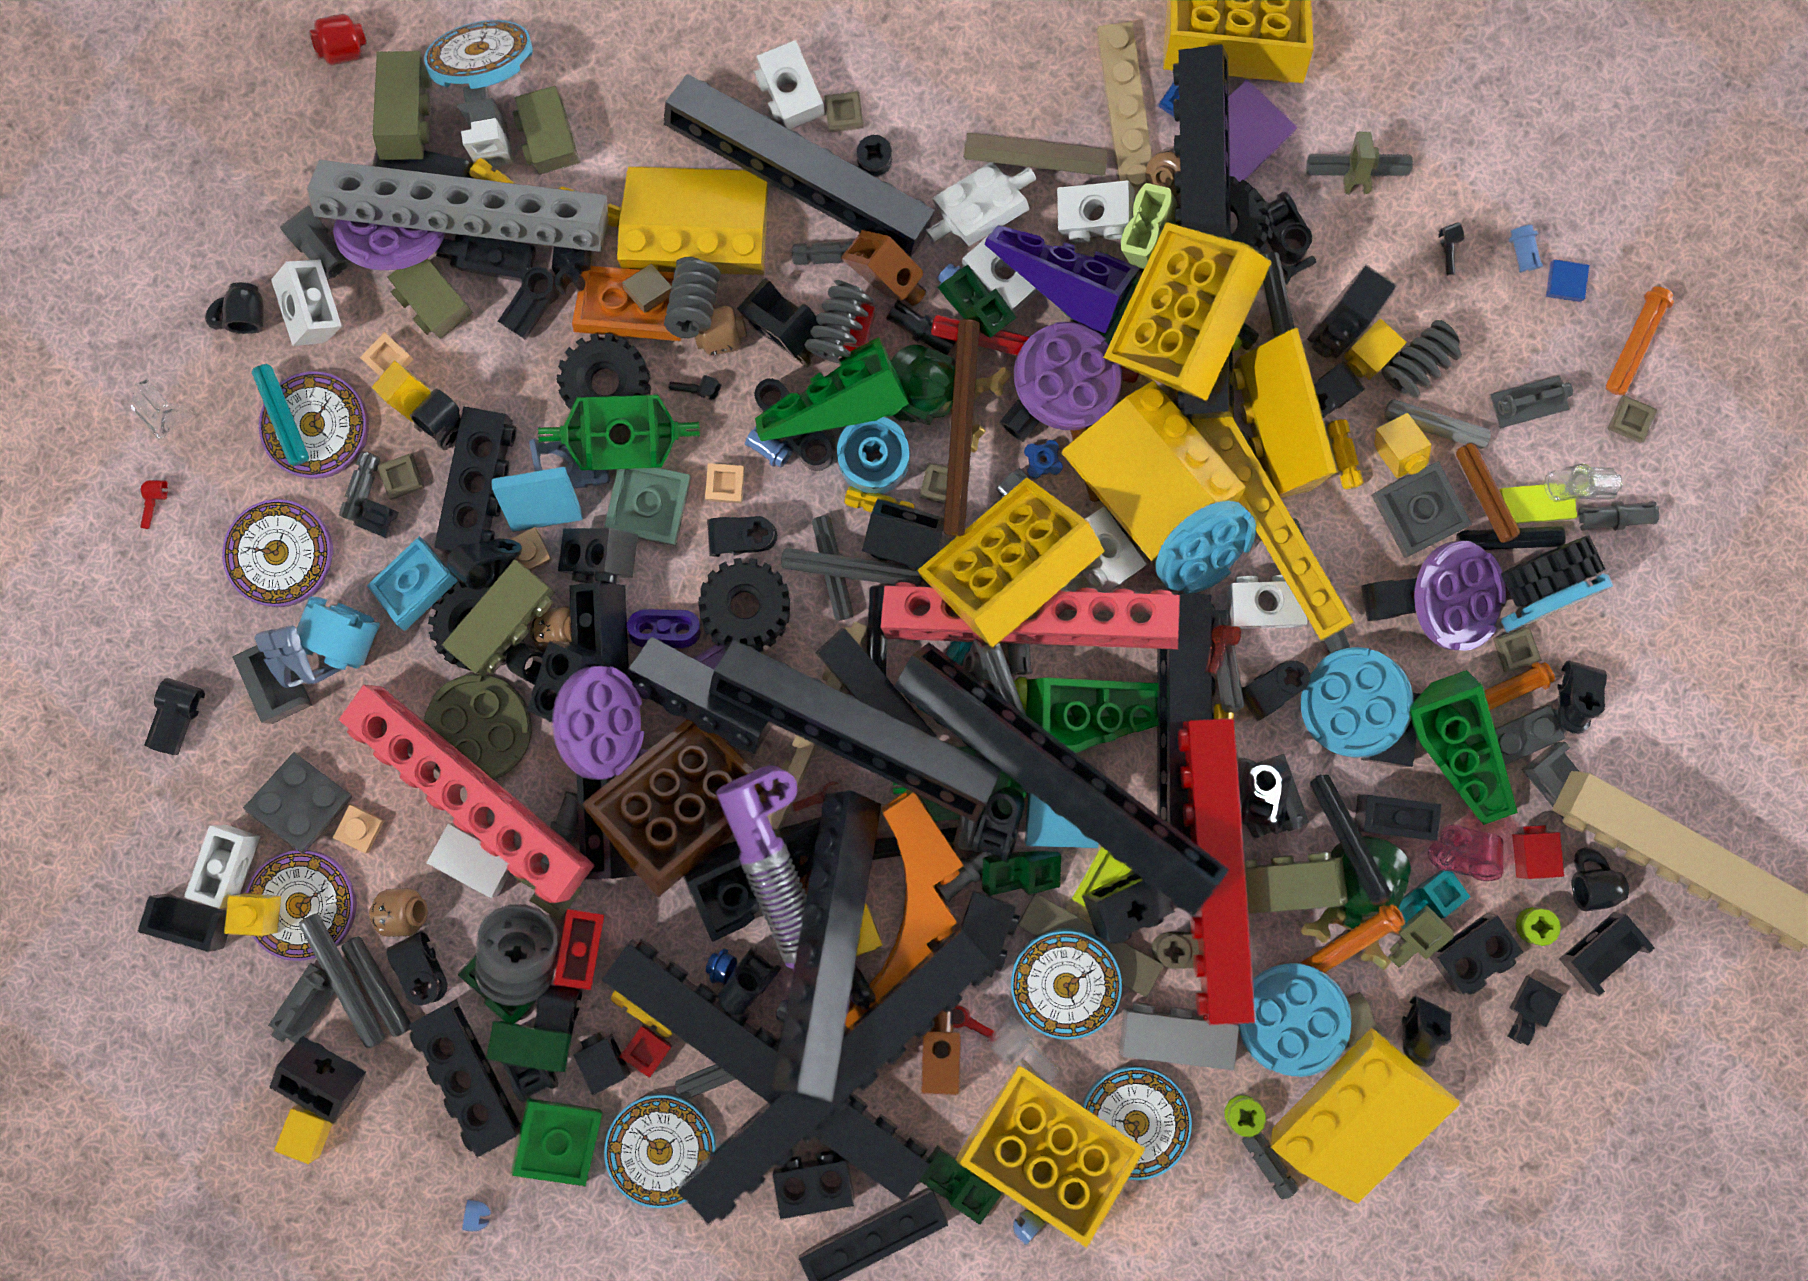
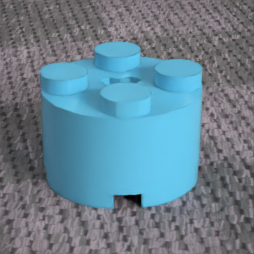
M882 417L876 421L847 426L841 433L837 443V459L840 472L850 486L864 493L885 494L897 487L906 476L909 468L910 450L907 438L900 426L894 421ZM875 449L879 450L881 459H874L872 462H869L866 452L873 453Z
M314 596L309 597L296 628L301 639L302 649L305 650L307 655H313L315 652L325 656L324 663L342 670H345L347 666L359 669L365 663L380 623L374 622L373 617L344 604L338 603L337 606L331 605L327 607L325 606L327 599Z

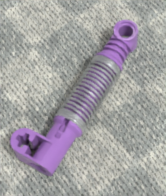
M768 765L724 785L717 790L716 794L741 849L739 856L744 872L747 873L746 876L749 879V884L752 885V890L755 891L754 895L757 897V902L760 903L759 906L762 908V914H765L764 917L767 920V925L770 926V931L773 932L772 937L775 938V943L778 944L777 948L780 950V955L786 967L794 970L795 955L798 948L807 895L804 894L805 889L802 888L803 885L799 882L800 877H797V871L794 870L795 865H792V859H789L790 854L782 838L776 837L767 815L786 807L794 800L797 794V783L791 774L780 767ZM774 779L781 782L777 785L778 792L775 794L769 791L773 787L772 781ZM757 783L766 789L762 791L766 800L762 804L754 787V784Z

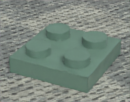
M661 468L617 469L604 528L638 534L639 539L676 546L692 478L691 475Z

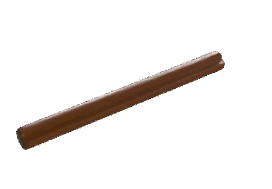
M970 319L961 320L958 323L943 527L944 534L948 536H963L966 528L980 332L979 322Z

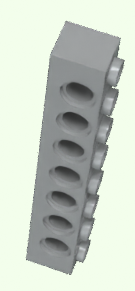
M327 160L318 161L307 187L314 217L601 252L609 223L607 195Z

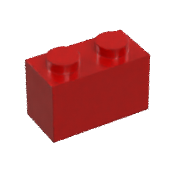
M567 909L554 985L592 990L604 923L603 914Z

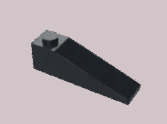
M821 817L773 830L776 837L782 838L790 854L789 859H792V865H795L794 870L797 871V877H800V879L812 869ZM737 841L720 845L683 876L712 942L746 927L755 919L754 914L761 909L760 903L757 902V897L754 895L755 891L752 890V885L749 884V879L746 876L747 873L744 872L739 859L741 849ZM800 856H807L808 860L800 866Z

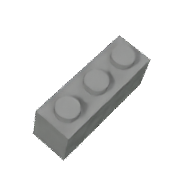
M1137 1002L1133 1003V1009L1124 1008L1119 1053L1123 1057L1226 1070L1235 1069L1238 1024L1209 1025L1203 1020V1017L1192 1016L1191 1009L1170 1007V1013L1155 1012V1005Z

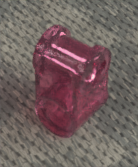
M1450 824L1441 831L1440 840L1435 841L1429 847L1428 857L1431 863L1443 871L1467 875L1480 881H1495L1504 874V841L1499 835L1494 833L1481 832L1457 824Z

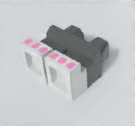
M470 86L464 87L465 103L457 104V107L471 128L470 130L461 131L463 146L470 157H472L474 163L479 158H483L493 167L514 164L507 123L493 98L488 97L487 88L470 89Z

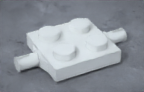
M990 162L932 197L936 208L942 214L943 220L926 229L928 237L934 243L951 232L960 236L968 246H971L992 233L998 225L1003 226L1030 210L1027 199L1019 190L1036 181L1034 172L1030 167H1027L1011 178L1003 174L993 162Z

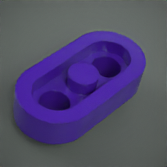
M643 609L633 613L627 622L629 638L639 647H644L650 637H653L672 648H687L694 645L701 635L698 617L687 610ZM645 629L652 630L649 634L642 633ZM680 630L688 631L685 634H677Z

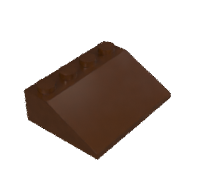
M686 719L629 765L622 774L617 775L583 803V807L632 870L660 897L734 834L716 792L724 785L754 770L720 736L715 733L704 732L694 722ZM758 783L754 784L761 804L766 802L762 793L766 789Z

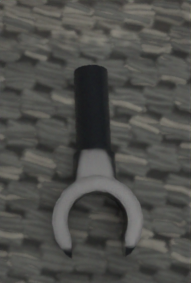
M1460 223L1448 225L1438 233L1439 238L1444 236L1440 243L1444 247L1446 275H1455L1454 244L1464 240V231Z
M1310 256L1289 267L1281 264L1282 271L1287 277L1285 285L1287 286L1291 277L1295 276L1298 272L1316 264L1315 257Z
M703 375L699 385L669 382V390L690 392L703 398L709 396L708 400H714L721 388V384L718 383L717 379L707 375Z

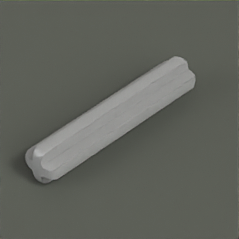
M1395 399L1391 400L1386 406L1384 417L1387 420L1392 421L1409 413L1422 431L1462 444L1473 443L1478 449H1483L1489 443L1491 436L1489 429Z

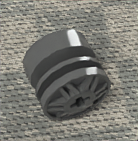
M509 904L495 909L483 919L477 933L475 980L481 992L492 1001L501 1004L524 1005L537 1000L548 990L554 976L557 950V929L552 919L540 909L526 904Z

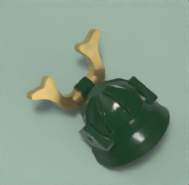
M918 344L906 346L898 351L891 359V362L903 386L908 405L902 407L898 413L892 416L899 421H909L911 423L917 421L927 425L931 424L933 418L946 416L952 409L955 359ZM1002 367L990 377L976 379L975 401L984 391H992L996 395L1001 396L1003 394V385L1011 376V372ZM979 424L973 425L972 453L977 451L979 438L986 432V429Z
M1362 836L1392 892V898L1386 903L1373 905L1341 844H1337L1331 851V858L1342 857L1348 902L1343 905L1345 906L1344 910H1341L1339 907H1328L1319 920L1305 923L1300 930L1303 935L1315 936L1320 942L1326 943L1331 937L1329 924L1336 923L1349 930H1353L1367 921L1366 919L1363 920L1362 916L1372 918L1380 913L1379 908L1383 905L1388 907L1393 904L1399 909L1409 883L1407 880L1411 874V865L1405 853L1396 845L1386 840ZM1379 940L1367 946L1360 956L1363 961H1372L1383 970L1391 963V960L1382 951Z

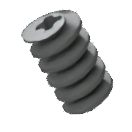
M683 257L677 260L674 280L672 281V291L670 292L667 306V315L664 321L666 329L671 334L679 338L689 339L696 337L699 332L707 331L710 328L712 321L710 317L713 316V305L716 300L715 294L718 290L717 282L720 280L721 274L719 269L713 264L694 257Z
M835 280L834 283L837 286H831L828 289V296L831 299H826L822 303L825 313H819L816 317V321L820 326L812 327L810 332L814 339L807 340L805 348L825 360L840 363L838 360L839 356H851V352L844 347V343L856 344L857 339L849 333L850 329L861 331L863 328L855 320L856 316H868V312L861 307V304H873L874 299L855 285Z
M1435 320L1431 323L1430 328H1426L1421 332L1420 337L1411 341L1410 347H1405L1400 351L1399 356L1391 359L1389 366H1384L1381 369V373L1395 390L1417 398L1420 395V391L1416 384L1422 388H1428L1430 381L1427 375L1434 379H1438L1441 376L1437 365L1447 370L1451 367V361L1448 356L1454 360H1459L1462 357L1458 347L1459 337L1448 323L1442 320Z

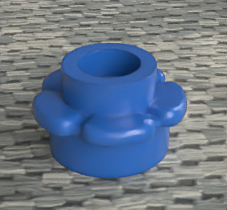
M722 949L719 954L713 953L707 962L706 973L710 974L709 980L713 984L718 982L725 984L736 968L737 957L728 954L727 949Z

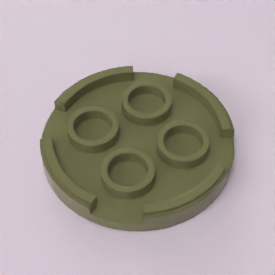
M470 674L447 682L432 696L433 699L426 710L424 722L493 780L506 775L522 760L530 743L532 722L530 712L527 711L528 706L510 684L493 676Z

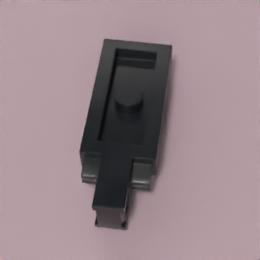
M456 234L455 241L443 239L435 254L436 257L451 259L450 266L461 271L521 282L523 274L533 267L536 249L532 245L514 241Z

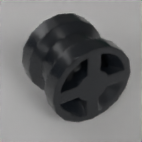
M873 134L864 137L857 146L858 166L874 177H880L887 173L892 165V148L887 139ZM879 150L877 153H869V151L872 152Z
M364 498L362 515L355 519L353 525L388 539L390 534L388 527L391 521L397 518L399 512Z

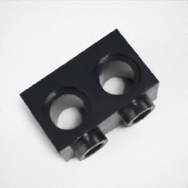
M563 528L558 571L572 574V581L592 583L594 582V577L597 582L617 584V578H633L638 534L613 528Z
M549 641L543 655V662L536 684L532 689L527 711L553 723L555 703L565 682L581 669L603 666L606 658L574 642Z
M1486 913L1457 933L1449 942L1431 955L1430 958L1453 991L1463 995L1466 993L1471 995L1481 990L1487 984L1485 979L1495 972L1500 974L1511 969L1517 963L1515 958L1524 952L1499 916ZM1494 936L1497 939L1498 948L1494 954L1489 955L1486 951V942ZM1465 957L1468 961V970L1464 975L1458 976L1456 973V963L1459 959Z
M828 1150L816 1154L817 1160L802 1162V1157H791L779 1169L775 1167L772 1176L780 1220L854 1206L855 1196L849 1162L834 1150ZM827 1171H835L841 1176L842 1182L836 1187H829L823 1183L821 1176ZM790 1178H799L803 1181L805 1189L798 1194L791 1193L787 1190L785 1182Z

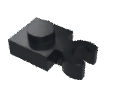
M553 246L551 268L556 274L554 284L562 295L566 294V288L571 282L574 283L578 291H583L585 280L581 272L590 270L592 251Z

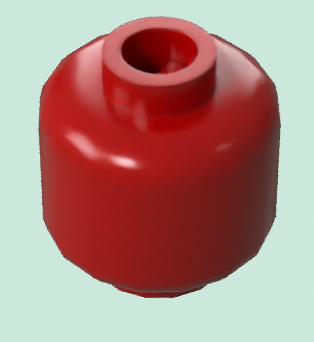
M343 13L318 18L314 23V29L309 30L317 58H324L325 62L329 65H338L358 60L361 56L360 46L366 45V38L361 24H353L352 19Z

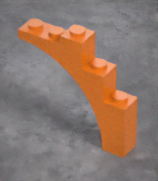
M906 790L881 807L899 845L903 859L906 889L903 917L895 943L882 968L869 983V987L876 996L875 1003L933 950L928 942L933 939L935 942L943 940L953 932L952 926L957 924L953 913L934 885L939 882L941 885H945L955 879L960 873L958 869L963 864L917 794L910 790ZM852 1000L849 1002V1009L846 1014L845 1024L847 1027H850L867 1011L862 1010L860 1006H855Z

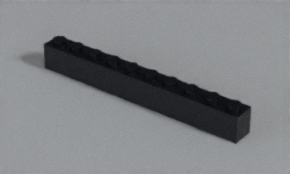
M1223 44L1178 50L1179 63L1173 64L1174 84L1179 86V99H1174L1173 110L1175 121L1180 122V135L1174 136L1176 158L1180 157V171L1175 172V190L1177 194L1181 193V207H1176L1175 222L1176 225L1231 240L1228 55ZM1233 346L1207 401L1178 390L1179 409L1184 410V415L1188 418L1234 417Z
M930 642L911 655L894 685V688L901 692L908 701L918 705L931 715L938 724L952 731L962 739L965 745L982 754L991 761L994 767L1001 769V771H1004L1017 781L1025 791L1038 797L1055 814L1064 817L1077 827L1085 837L1094 840L1107 850L1115 860L1125 864L1138 874L1146 884L1155 887L1172 900L1176 907L1185 910L1192 917L1198 913L1230 869Z
M960 926L957 927L843 1032L832 1101L803 1100L778 1092L680 1182L677 1190L679 1194L707 1225L716 1218L720 1221L727 1218L737 1207L736 1199L745 1191L748 1195L754 1193L764 1183L766 1178L763 1175L773 1165L777 1169L782 1167L793 1156L794 1152L791 1149L802 1139L805 1143L810 1141L822 1129L820 1122L830 1113L835 1117L848 1106L851 1101L848 1098L850 1094L858 1087L862 1091L869 1087L879 1076L876 1071L886 1061L890 1065L896 1062L906 1052L907 1049L904 1045L913 1036H916L918 1039L923 1037L934 1026L935 1023L932 1019L942 1010L948 1013L956 1007L963 998L960 993L970 984L976 987L982 983L990 974V971L987 969L992 965L990 959Z
M632 939L601 980L768 1102L778 1092L773 1091L772 1086L779 1047L776 1045L778 1039L765 1028L760 1027L757 1031L746 1023L748 1017L745 1014L733 1015L725 1011L720 1003L716 1001L718 995L711 988L702 983L697 987L686 979L689 974L681 966L672 961L667 965L656 957L659 952L651 944L642 939L637 943ZM852 1093L848 1096L851 1100L848 1106L837 1116L834 1117L830 1113L820 1122L822 1129L814 1137L904 1202L930 1166L929 1157L925 1155L928 1149L911 1136L908 1140H905L896 1133L898 1127L892 1121L881 1114L878 1118L874 1117L866 1111L868 1105Z

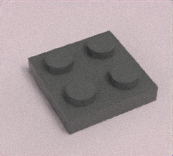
M1439 461L1371 495L1404 558L1472 525Z
M293 752L248 801L243 809L301 854H304L345 808L352 795Z

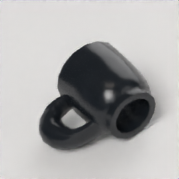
M245 282L230 284L225 296L215 300L207 309L205 314L207 325L215 330L225 329L237 334L261 332L263 330V300L259 293V288L256 285ZM221 310H222V321H220V312H221Z
M1584 847L1576 852L1574 864L1577 872L1572 877L1571 885L1574 902L1580 910L1588 912L1617 906L1622 901L1628 899L1629 885L1626 877L1621 872L1611 870L1607 860L1599 851ZM1588 861L1596 862L1601 869L1586 871L1584 863Z

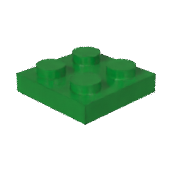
M528 1098L511 1168V1175L514 1177L586 1187L602 1117L601 1109Z

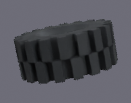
M1230 176L1231 212L1236 215L1238 221L1236 230L1231 234V241L1245 244L1256 252L1260 250L1264 253L1268 247L1264 242L1266 238L1271 239L1273 233L1269 228V224H1273V217L1268 211L1270 207L1260 193L1247 181L1242 179L1240 182L1236 177Z
M597 333L590 334L591 340L585 342L583 338L575 341L578 344L575 350L569 347L564 352L568 357L566 361L560 359L558 367L561 370V375L557 374V383L561 389L558 391L569 409H571L577 396L650 395L651 386L649 385V380H651V376L646 366L647 364L634 345L631 346L622 337L618 340L613 334L605 333V338H600ZM602 369H610L616 372L619 378L617 389L609 395L597 394L592 388V378L595 373Z
M1590 535L1516 565L1501 573V576L1516 607H1520L1583 582L1585 579L1604 571L1605 566Z
M735 558L733 565L728 566L726 561L720 564V570L717 573L712 570L707 575L708 582H703L700 588L701 597L698 598L701 622L706 634L711 635L712 642L717 646L720 644L724 645L725 651H727L733 640L745 646L753 647L758 652H762L763 646L767 644L770 647L773 646L778 635L782 637L786 631V623H789L790 618L789 590L787 584H783L782 576L778 571L774 574L771 565L764 562L763 566L757 565V559L749 558V563H742V558ZM747 592L757 598L759 608L752 617L740 618L731 611V601L739 593Z
M458 581L453 585L454 589L447 591L441 596L443 599L440 603L435 602L431 609L436 610L434 617L429 616L428 624L433 625V631L429 632L431 640L436 641L437 645L434 648L439 654L445 656L444 659L447 662L470 670L445 649L442 644L491 587L474 590L465 583ZM511 644L510 647L504 652L503 656L505 657V660L502 663V665L506 664L507 654L510 651V649L514 646L513 644Z

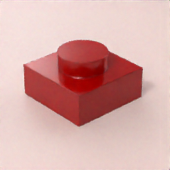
M643 1024L622 1052L620 1058L650 1078L673 1045Z

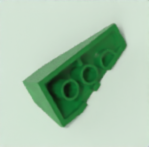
M880 337L850 351V357L842 356L839 358L840 366L825 377L821 373L810 379L812 383L800 395L798 393H790L757 416L755 423L759 439L767 441L876 421L884 416L895 415L902 407L908 405L903 386Z
M1467 670L1432 682L1410 707V715L1418 741L1483 825L1518 813L1483 685Z
M1064 678L1027 679L1025 713L1027 717L1077 753L1089 747L1158 726L1157 691H1159V683Z

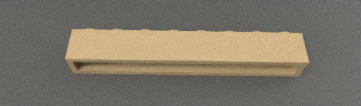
M1577 771L1570 772L1552 808V811L1564 817L1562 823L1580 832H1584L1586 829L1594 833V841L1615 850L1616 846L1626 851L1624 857L1638 865L1646 867L1649 864L1657 868L1655 874L1666 881L1678 884L1679 881L1688 886L1686 892L1705 901H1709L1711 898L1719 903L1717 909L1735 918H1739L1740 915L1749 920L1747 925L1750 928L1766 935H1770L1771 932L1780 937L1778 940L1779 944L1796 952H1801L1802 948L1808 949L1807 894L1593 774Z

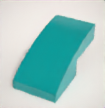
M1445 867L1406 894L1402 899L1399 911L1402 913L1405 923L1425 906H1428L1442 919L1446 918L1468 900L1470 895L1450 867Z

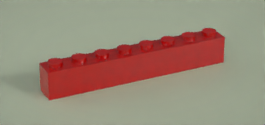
M1234 718L1183 722L1184 729L1178 730L1180 752L1185 751L1186 766H1182L1180 771L1181 785L1183 789H1188L1189 804L1183 805L1185 826H1190L1191 841L1230 869L1196 916L1191 917V934L1193 939H1198L1199 954H1194L1193 967L1195 977L1201 978V992H1196L1198 1015H1203V1020L1209 1025L1255 1023Z

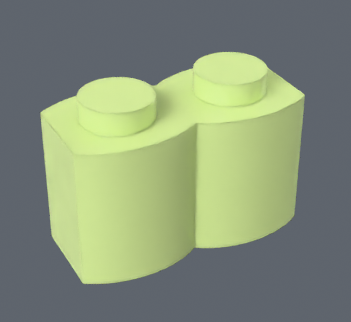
M1146 183L1139 190L1133 206L1134 217L1126 225L1121 238L1122 252L1131 265L1145 269L1165 223L1176 225L1175 209L1179 205L1170 188Z

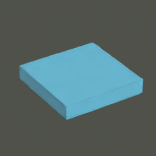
M565 467L492 479V490L512 532L583 520L581 506Z
M419 536L380 572L367 587L396 625L406 631L458 580L429 544Z
M1029 793L1024 839L1026 846L1098 848L1099 844L1094 840L1085 837L1077 827L1064 817L1055 814L1047 804L1034 794Z

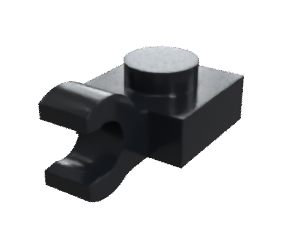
M1526 976L1509 1009L1518 1013V1016L1507 1037L1519 1044L1523 1043L1529 1046L1535 1034V1025L1547 1027L1562 994Z

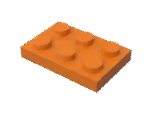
M591 266L590 270L582 271L581 275L585 280V287L583 291H578L572 320L574 332L597 333L601 335L609 333L614 336L681 341V338L671 334L664 325L669 298L644 313L623 290L622 282L640 270ZM658 271L672 286L674 273Z

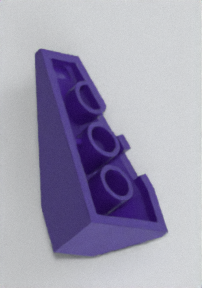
M1000 225L986 238L984 244L1070 318L1094 331H1101L1103 333H1106L1115 321L1140 269L1102 252L1095 251L1093 257L1074 252L1075 245L1063 242L1062 246L1046 245L1044 239L1038 235Z

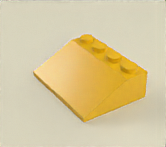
M1168 0L1163 44V70L1173 71V64L1179 63L1178 50L1223 44L1228 55L1229 76L1304 84L1314 50L1311 0Z
M627 167L618 229L617 260L620 266L626 269L642 270L652 264L657 271L675 272L678 259L694 257L713 264L719 269L721 274L764 275L768 182L746 170Z
M1166 222L1103 358L1176 390L1207 401L1272 262L1245 244Z
M1298 328L1291 329L1240 356L1234 364L1235 369H1233L1235 390L1241 389L1244 403L1240 404L1241 416L1245 425L1250 424L1253 437L1249 439L1250 448L1256 458H1259L1262 468L1280 498L1312 491L1337 472Z
M1154 380L1125 397L1062 450L1063 456L1151 562L1157 559L1166 538L1184 519L1197 510L1213 503L1222 501L1238 503L1246 489V486Z
M1026 477L966 528L963 536H957L917 571L959 617L993 648L1105 550L1087 520Z
M1371 1027L1273 1127L1271 1148L1300 1173L1358 1204L1460 1105V1101Z
M1018 1065L972 1130L955 1160L1087 1248L1145 1148Z

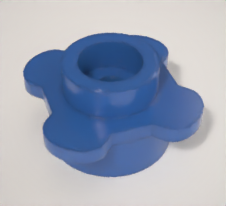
M1049 440L1043 445L1030 443L1025 447L1024 454L1029 460L1027 472L1030 477L1037 479L1041 475L1049 473L1058 475L1062 471L1063 465L1058 460L1057 452L1059 445L1056 441ZM1042 456L1047 458V461L1044 463L1040 461Z

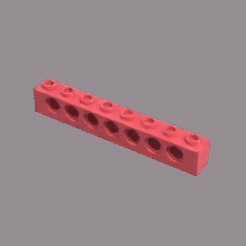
M899 582L895 586L884 587L881 629L886 639L973 642L974 639H978L979 642H985L960 617L949 615L952 608L932 587H917L915 584L908 582ZM1079 588L1076 592L1059 590L1037 609L1040 611L1037 617L1029 620L1025 619L999 642L1178 649L1180 595H1172L1170 591L1154 590L1150 594H1135L1130 589H1116L1113 593H1100L1093 588ZM918 606H930L929 611L925 615L916 616L913 614ZM1064 610H1073L1077 613L1073 619L1068 621L1058 618V615ZM1101 611H1109L1114 615L1107 622H1100L1094 618ZM1138 612H1145L1151 616L1150 620L1145 623H1137L1132 620V617Z
M363 684L338 719L349 728L347 733L353 739L360 743H366L375 750L373 752L375 758L386 765H392L401 772L399 777L402 781L411 787L421 789L428 795L426 797L428 803L439 810L447 811L454 817L453 823L459 829L466 833H472L481 840L480 846L486 852L493 856H500L507 862V869L513 875L520 879H527L536 887L534 889L535 893L549 903L570 900L595 866L594 863L382 686ZM385 720L387 724L386 733L383 735L381 726L383 721ZM410 742L414 749L411 757H409L407 752ZM436 764H438L440 768V776L438 780H436L434 777V768ZM463 786L467 790V799L464 803L460 798V791ZM489 809H491L494 813V822L492 826H490L487 821V813ZM516 832H519L522 838V844L519 849L514 844ZM544 854L550 862L547 872L541 867V858Z

